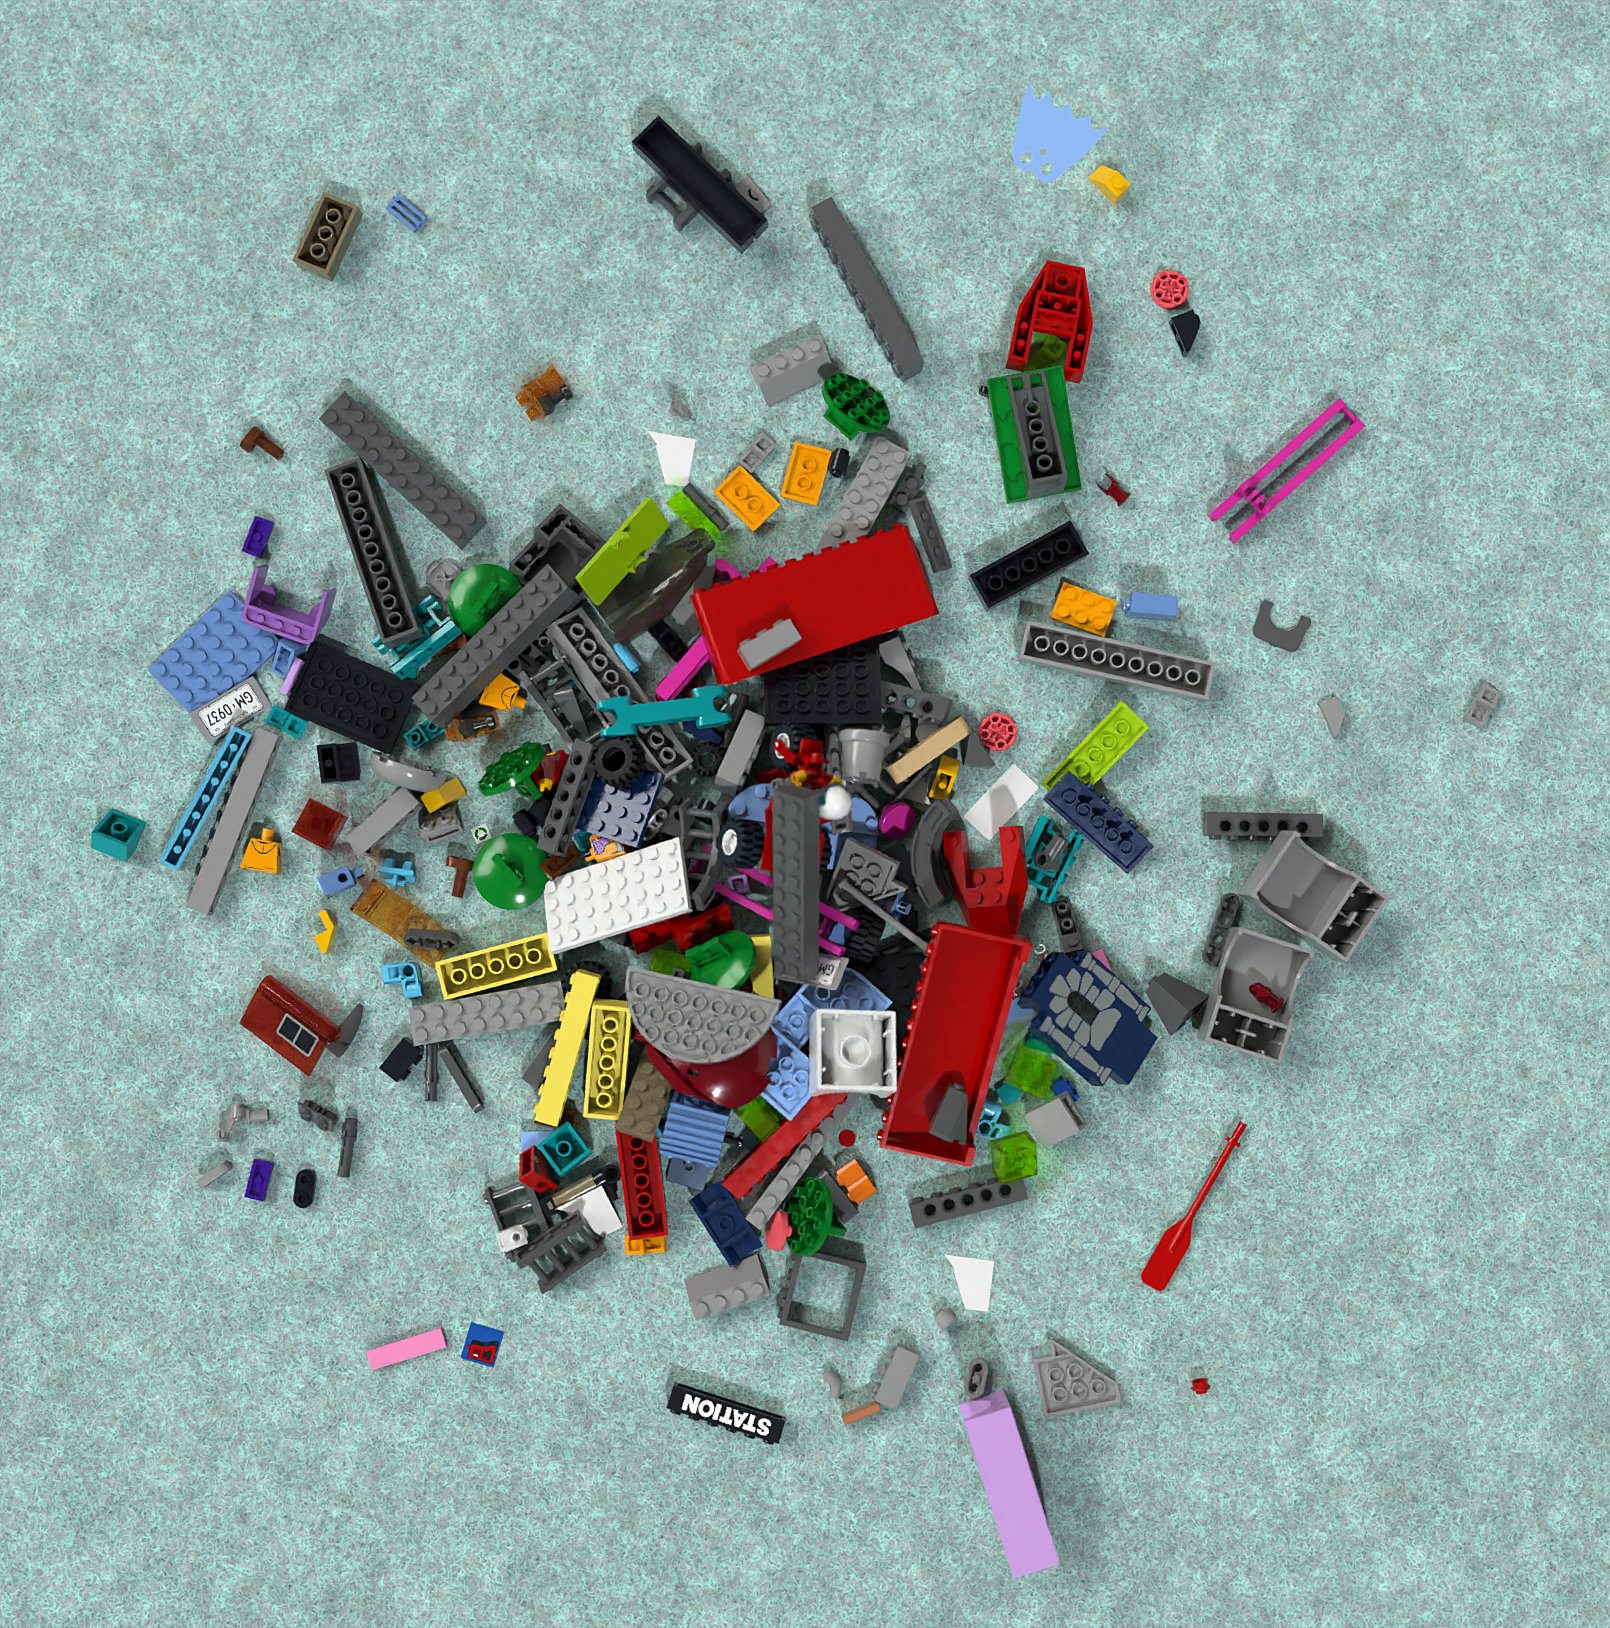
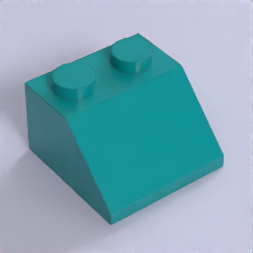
M111 808L91 832V848L127 862L136 851L147 822Z
M569 1121L537 1145L561 1177L566 1176L595 1153Z

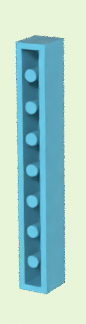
M232 724L163 850L159 863L178 871L252 736L249 732Z

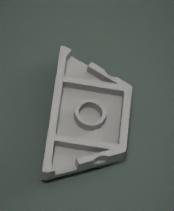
M715 565L675 572L665 605V610L695 637H697L699 625L689 596L694 594L693 590L702 587L705 590L711 589L716 572Z

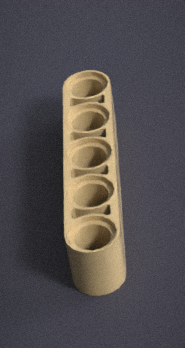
M961 715L957 716L886 766V769L895 783L898 784L971 733V730Z

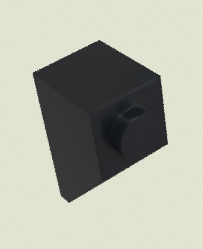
M1193 309L1172 317L1169 322L1183 357H1186L1190 352L1201 324L1199 316L1194 313Z
M661 617L646 629L675 663L689 651V648Z
M558 787L544 791L542 796L528 810L543 823H545Z

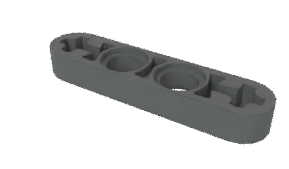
M1226 893L1220 900L1202 952V960L1207 964H1216L1221 958L1230 927L1239 906V898L1234 893ZM1232 896L1235 904L1230 905L1228 909L1232 910V913L1221 911L1222 907L1224 909L1227 908L1228 903L1225 902V899ZM1221 914H1225L1229 918L1226 925L1219 923L1218 919ZM1215 932L1221 933L1223 937L1220 943H1215L1212 940ZM1209 944L1220 947L1219 950L1214 949L1213 954L1216 956V958L1211 959V961H1209V957L1206 956L1207 953H1211L1213 948L1209 947Z
M447 1044L438 1048L440 1057L471 1109L475 1113L485 1108L483 1102L451 1048Z

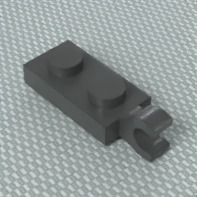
M920 462L914 474L909 471L907 472L890 500V506L903 514L906 513L909 508L908 502L916 497L924 484L921 476L926 470L927 465Z

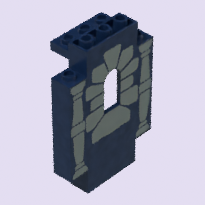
M1077 951L1071 959L1063 952H1051L1040 963L1039 970L1031 977L1030 984L1020 994V999L1017 1002V1005L1022 1009H1033L1038 1013L1032 1018L1028 1030L1092 1086L1103 1087L1109 1077L1117 1084L1129 1085L1158 1038L1142 1024L1151 1007L1089 951ZM1072 991L1078 992L1098 1010L1090 1025L1068 1006L1067 997Z

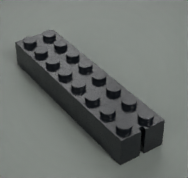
M659 115L632 141L633 151L741 254L753 243V237L757 239L768 228V220Z

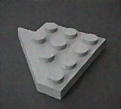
M848 837L823 903L839 912L864 905L844 888L840 889L838 887L844 878H847V882L872 901L906 891L909 886L894 879L901 862L852 837Z
M1048 1338L1051 1355L1032 1358L1044 1418L1121 1403L1118 1384L1115 1380L1054 1339Z

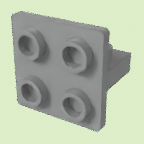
M454 803L446 804L433 813L425 811L418 816L419 834L421 838L425 839L427 845L464 833V829L456 814Z

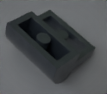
M355 742L316 745L321 784H340L342 782L360 780Z

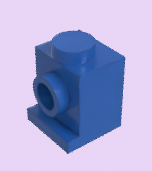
M1061 1075L1051 1081L1053 1084L1049 1087L1055 1096L1068 1091L1073 1101L1080 1097L1076 1092L1073 1094L1072 1091L1075 1090L1069 1080L1065 1081Z

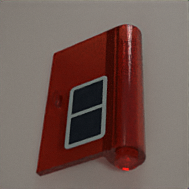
M272 975L266 976L261 981L240 1021L242 1026L307 1076H310L327 1044L335 1043L341 1037V1028Z

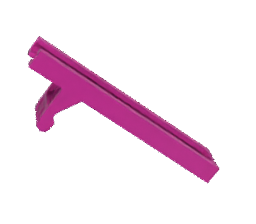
M1340 398L1210 513L1208 517L1212 522L1217 521L1243 497L1257 510L1229 535V540L1233 544L1365 427L1362 421L1350 412ZM1336 413H1344L1345 417L1351 420V426L1266 503L1262 504L1261 502L1265 496L1262 494L1257 498L1256 495L1261 491L1258 488L1253 492L1251 490Z
M768 557L758 569L760 572L767 571V566L778 563ZM719 558L715 561L716 573L722 580L730 581V578L739 575L745 578L742 573L726 560L724 561V559ZM702 635L654 691L659 700H676L709 661Z
M704 842L700 852L711 854L712 845ZM695 859L696 863L692 865L689 872L703 874L698 871L703 860ZM735 868L773 888V877L759 873L756 868ZM722 883L716 884L714 891L773 921V910ZM819 901V913L825 915L819 927V946L843 957L846 948L825 937L826 935L830 936L831 931L829 930L830 928L833 929L834 920L854 931L857 930L860 922Z

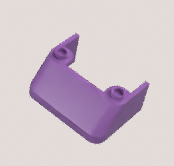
M256 566L242 612L244 622L303 644L314 642L330 617L337 589L325 590L321 603L314 605L311 608L310 614L307 615L275 604V589L264 584L269 566Z

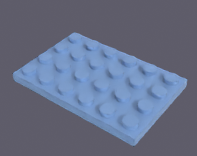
M231 590L148 669L189 713L250 678L276 653L280 640L273 633L244 622L242 612L245 604Z

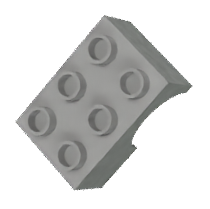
M1281 830L1238 895L1331 960L1347 963L1390 897L1355 872L1342 868L1315 852L1301 840V834L1298 832Z
M1230 927L1196 1038L1269 1062L1281 1064L1294 1022L1292 1005L1301 974L1307 963L1313 959L1315 951L1241 927ZM1259 982L1269 987L1273 994L1278 998L1284 999V1003L1275 1013H1272L1267 1005L1263 1002H1258L1255 996L1249 992L1250 985Z

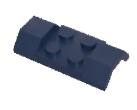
M722 1180L713 1183L689 1200L690 1205L730 1267L752 1251L763 1246L752 1226L745 1219V1215L733 1196L722 1185Z

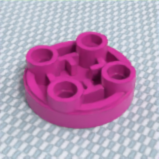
M905 803L885 805L882 809L883 814L879 820L878 830L888 839L903 837L914 824L915 813L913 809Z

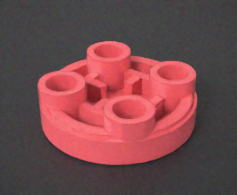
M1172 270L1161 271L1151 284L1150 293L1153 301L1164 309H1174L1181 306L1189 293L1187 277Z
M993 713L981 722L978 736L985 748L1000 752L1008 749L1014 743L1017 736V727L1009 716L1002 713Z
M776 1210L768 1220L766 1244L771 1250L783 1251L786 1237H790L792 1233V1226L788 1225V1212Z

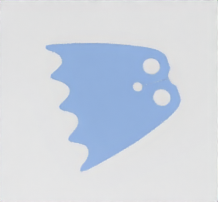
M1029 85L1016 126L1013 162L1016 167L1023 171L1030 170L1034 172L1036 178L1044 182L1053 181L1077 163L1106 133L1108 127L1100 130L1092 129L1090 115L1075 119L1071 114L1070 104L1062 108H1055L1052 104L1051 94H1047L1040 99L1035 98ZM1041 149L1046 150L1045 155L1040 154ZM1024 152H1028L1032 156V160L1028 164H1024L1020 160V156ZM1045 163L1052 166V172L1049 175H1044L1041 172L1040 168Z

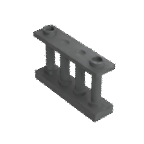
M698 142L695 146H691L700 155L702 152L701 144ZM726 168L722 172H718L728 182L732 180L731 172ZM661 179L656 186L652 185L646 193L647 202L651 204L656 200L674 217V228L680 232L698 212L688 203L683 211H678L661 193L669 186L684 202L686 201L665 180Z
M898 731L890 738L889 746L885 748L883 765L887 766L893 762L889 755L894 750L899 751L902 755L908 751L903 742L905 738ZM929 762L911 777L903 780L904 784L897 791L880 777V781L877 784L891 796L884 805L863 787L862 781H856V783L849 782L850 794L854 791L860 793L877 810L875 815L879 821L883 814V807L887 804H895L921 777L924 778L931 772L933 765Z
M519 1181L492 1192L491 1187L484 1189V1201L487 1205H490L499 1231L506 1229L503 1217L528 1207L530 1209L533 1208L535 1216L517 1225L522 1224V1227H525V1229L533 1226L540 1227L542 1234L551 1228L550 1222L538 1202L540 1200L539 1193ZM521 1189L523 1191L526 1190L528 1197L525 1201L499 1210L495 1199ZM527 1244L504 1252L507 1260L510 1259L511 1263H514L516 1261L514 1253Z
M579 1209L514 1253L516 1263L520 1269L529 1265L540 1278L538 1285L542 1294L552 1290L557 1284L607 1251L602 1237L595 1241L585 1230L586 1222ZM575 1232H578L588 1244V1247L580 1252L567 1239ZM559 1243L572 1256V1258L564 1263L551 1250ZM543 1254L556 1267V1269L548 1274L535 1261Z

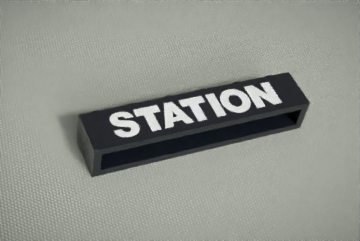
M674 1382L667 1409H670V1412L675 1415H681V1413L689 1415L688 1418L691 1420L699 1421L701 1419L707 1421V1424L713 1427L720 1425L726 1427V1430L732 1433L739 1431L751 1439L758 1437L763 1439L764 1443L774 1445V1443L779 1444L786 1422V1417L678 1382Z

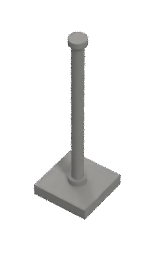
M847 878L843 879L838 886L840 889L844 888L926 952L927 943L847 882Z

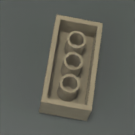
M323 192L293 258L297 267L333 282L363 216L360 208Z

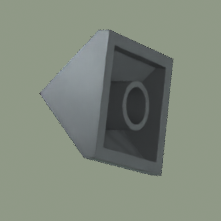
M972 733L966 740L963 766L990 770L996 764Z

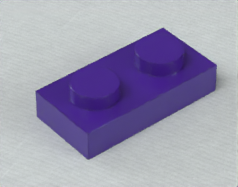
M255 516L242 552L262 558L275 523Z
M257 1158L254 1159L244 1197L262 1202L265 1201L275 1163Z

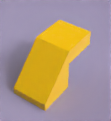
M454 778L444 783L439 789L427 792L420 796L429 813H433L444 805L452 804L462 798L467 792L459 779Z
M324 909L318 914L327 930L315 936L314 939L322 954H328L331 952L338 925L330 910Z

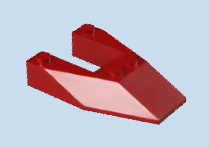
M1047 260L1018 307L1005 366L1006 369L1024 372L1033 331L1069 339L1063 367L1065 381L1080 384L1093 327L1085 268Z
M1023 826L999 827L1002 867L981 869L970 868L967 831L943 833L944 853L952 889L967 925L1017 935L1028 888Z

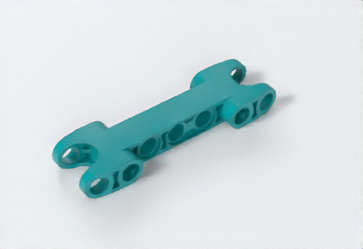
M723 686L698 687L691 690L692 698L634 705L631 696L614 697L596 703V710L609 712L616 720L613 726L600 730V736L604 739H609L610 737L617 738V736L631 738L638 735L637 727L696 720L698 729L714 728L730 723L732 721L731 714L720 713L713 706L715 699L728 694L727 688Z

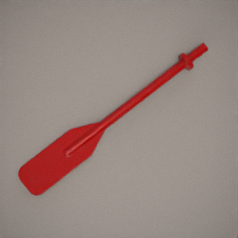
M1240 1121L1231 1138L1226 1137L1225 1140L1229 1142L1187 1215L1168 1228L1163 1234L1141 1273V1280L1146 1285L1157 1291H1162L1166 1288L1190 1246L1192 1221L1234 1147L1241 1145L1238 1143V1140L1245 1130L1246 1124Z

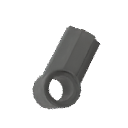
M1055 833L1045 850L1035 855V866L1049 872L1056 871L1060 865L1059 858L1069 844V840Z

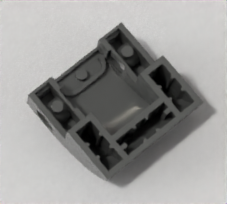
M559 504L535 528L534 538L509 563V571L525 586L547 563L557 570L579 595L560 614L561 617H564L578 609L587 599L588 595L575 577L603 547L606 541L563 505Z

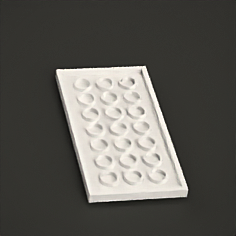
M677 837L558 876L553 881L549 880L545 885L544 900L550 953L557 954L692 911L682 839Z

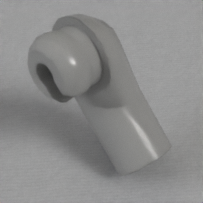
M827 1370L823 1373V1379L831 1386L830 1397L839 1399L842 1380L836 1372Z

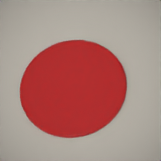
M843 1130L839 1134L838 1140L842 1146L850 1147L855 1143L856 1136L851 1130Z

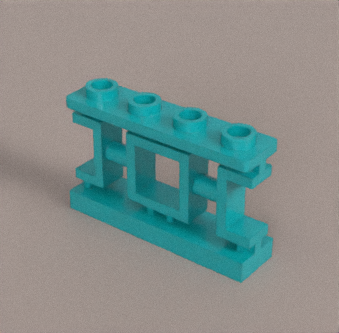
M432 595L425 597L415 606L422 629L426 634L411 646L407 642L388 649L382 644L379 634L372 641L373 645L382 655L390 650L395 656V659L389 663V666L401 680H404L462 633L449 616L442 622L440 621L436 613L442 609V606ZM430 614L433 618L424 624L421 619ZM438 624L440 629L432 635L429 630ZM408 648L410 653L402 659L399 654Z
M1041 814L1025 845L1026 862L1031 859L1028 867L1037 871L1033 881L1028 879V884L1042 890L1039 900L1051 904L1052 901H1056L1059 895L1057 889L1060 884L1063 885L1068 875L1065 872L1068 867L1073 866L1076 859L1074 853L1076 849H1081L1084 840L1081 833L1071 830L1068 838H1065L1069 840V844L1073 838L1075 840L1064 862L1062 860L1065 853L1061 854L1058 869L1054 872H1049L1036 867L1034 864L1035 855L1042 848L1045 849L1047 847L1046 844L1040 842L1037 849L1034 848L1045 824L1048 825L1045 833L1054 836L1056 833L1051 830L1055 821ZM1056 872H1058L1059 874L1047 897L1046 893L1049 888L1040 885V882L1044 875L1054 878Z

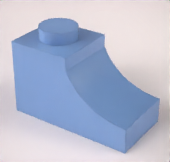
M286 637L281 639L278 643L270 671L286 680L295 657L301 659L304 656L307 644Z

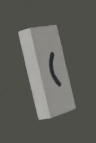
M749 176L734 186L761 214L772 207L771 203Z

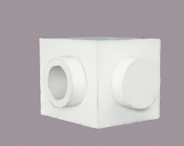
M522 1224L514 1225L495 1233L501 1252H507L528 1243V1233L525 1227H522Z

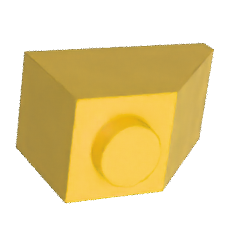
M1103 165L1088 177V180L1114 205L1128 192L1131 185L1118 171Z
M942 755L928 797L939 799L940 801L949 797L958 772L960 760Z

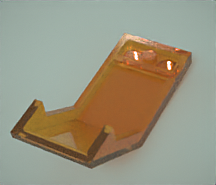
M374 878L350 907L353 913L391 936L431 968H434L436 966L435 962H439L448 951L445 949L411 947L405 944L403 939L407 929L447 930L417 906Z

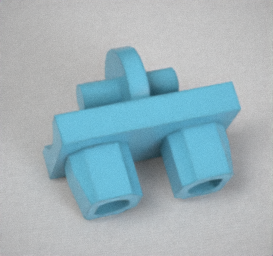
M386 858L383 866H379L378 872H380L381 878L386 879L385 884H390L391 889L397 891L398 886L405 887L406 882L415 883L416 876L413 862L404 861L402 869L396 868V860Z

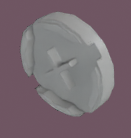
M437 562L427 572V588L434 596L448 599L450 588L462 571L452 562Z

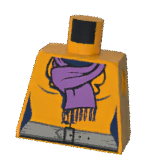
M594 834L590 836L592 848L583 851L587 862L596 859L598 863L630 853L628 845Z

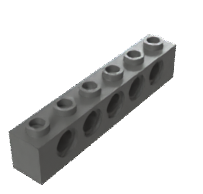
M881 680L882 709H886V706L893 707V712L900 714L908 711L911 712V717L922 719L923 716L930 717L929 721L940 724L941 721L947 722L953 699ZM892 692H895L897 698L894 702L891 703L889 701V695ZM913 697L915 704L909 708L907 700ZM928 702L933 704L931 712H926L925 705Z
M575 739L555 797L552 800L551 808L546 817L542 833L539 836L537 848L552 855L566 856L595 776L593 770L595 765L592 764V760H595L593 755L594 752H598V745L582 739Z
M1205 812L1204 836H1209L1210 840H1221V836H1228V840H1240V837H1247V840H1259V837H1267V841H1274L1280 832L1278 825L1280 822H1283L1286 825V830L1298 832L1301 834L1300 838H1305V841H1317V838L1323 837V814ZM1222 821L1228 823L1229 828L1227 831L1221 829L1220 824ZM1242 821L1246 822L1248 825V829L1246 832H1243L1240 829V823ZM1260 822L1266 823L1267 830L1265 832L1259 829ZM1300 822L1305 825L1303 833L1299 832L1297 828Z
M1017 1172L1006 1174V1178L998 1180V1177L987 1179V1183L979 1184V1182L970 1183L968 1188L965 1189L955 1187L949 1189V1193H932L930 1198L923 1199V1196L911 1199L912 1202L908 1204L914 1227L919 1228L1027 1200L1028 1196L1021 1174L1017 1175ZM1009 1185V1193L1001 1194V1186ZM990 1190V1198L983 1199L981 1197L982 1191ZM966 1194H970L973 1197L972 1202L969 1204L962 1202V1198ZM947 1199L954 1201V1205L950 1209H946L943 1206ZM928 1204L935 1206V1211L931 1214L925 1212V1207Z

